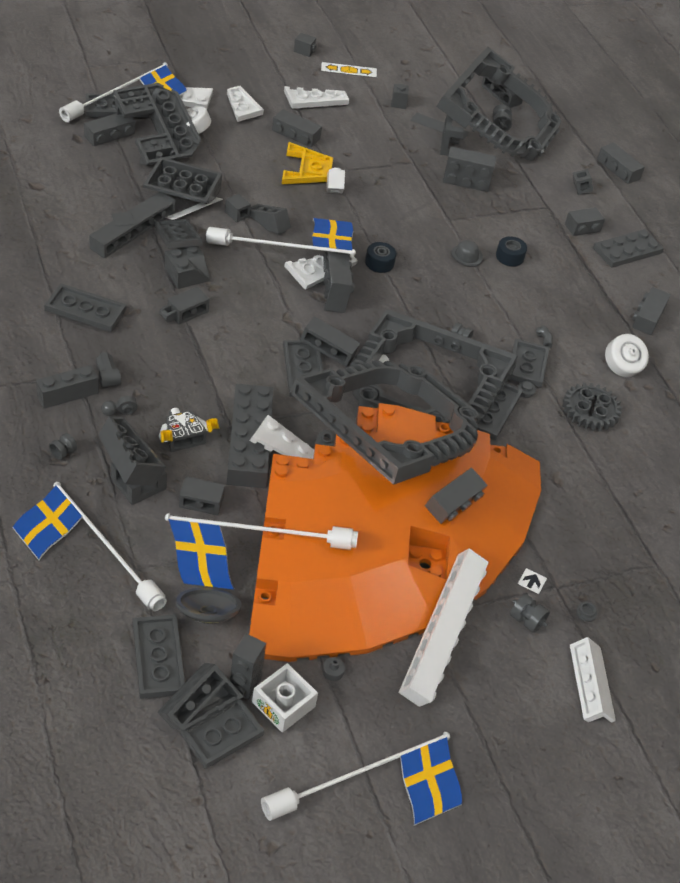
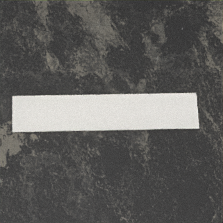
M216 197L207 204L199 203L165 218L174 220L223 199Z

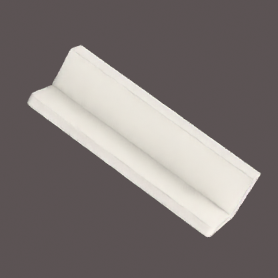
M589 637L570 644L584 720L589 723L605 717L611 723L616 721L600 646Z

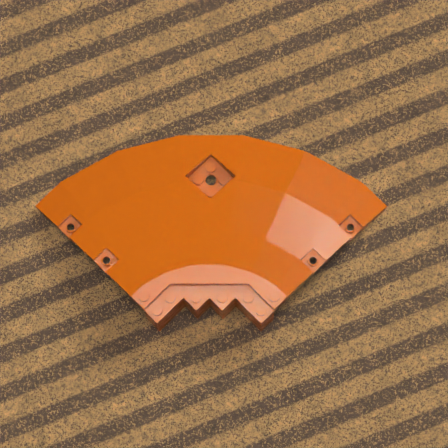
M379 403L378 408L359 406L355 422L376 442L384 440L404 444L407 440H414L424 443L453 433L449 423L436 422V416L383 403ZM477 430L478 437L475 446L464 456H457L456 459L448 460L437 466H431L430 472L394 485L337 434L334 446L315 444L313 459L273 454L264 527L328 534V530H332L333 526L352 528L353 531H358L357 547L347 550L330 548L331 543H327V538L263 531L249 635L266 643L264 659L295 662L297 658L308 657L309 660H314L318 656L329 655L331 658L338 657V654L350 653V656L367 654L381 649L387 643L393 642L395 644L406 640L412 634H423L457 555L469 548L489 562L486 567L487 573L479 584L480 590L474 597L475 600L480 598L495 583L500 573L502 574L509 565L510 560L524 544L541 493L540 461L509 444L506 447L490 445V434ZM472 467L488 485L483 490L484 496L477 502L472 500V504L465 511L460 509L458 511L459 514L452 521L447 519L440 524L425 507L426 503L434 494ZM426 563L430 568H422L420 564Z

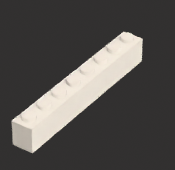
M470 548L457 555L398 692L419 707L431 703L435 699L437 686L444 678V669L452 658L451 652L459 641L458 635L466 624L465 618L473 607L472 601L480 590L479 584L487 573L486 567L489 562Z

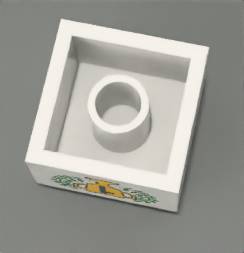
M287 663L254 688L252 703L283 733L315 708L318 692Z

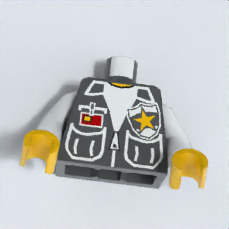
M173 408L169 411V416L166 417L165 424L161 427L159 439L161 443L168 441L170 451L175 452L206 444L207 431L212 432L213 429L220 428L217 418L205 421L195 416L192 411L181 413L179 408Z

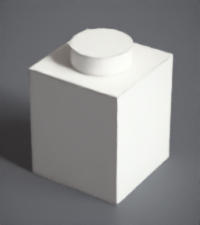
M340 168L329 169L327 173V193L342 194L344 191L345 170Z

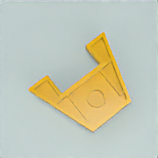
M288 142L286 156L302 159L299 172L283 171L282 184L327 182V173L329 169H332L333 157Z

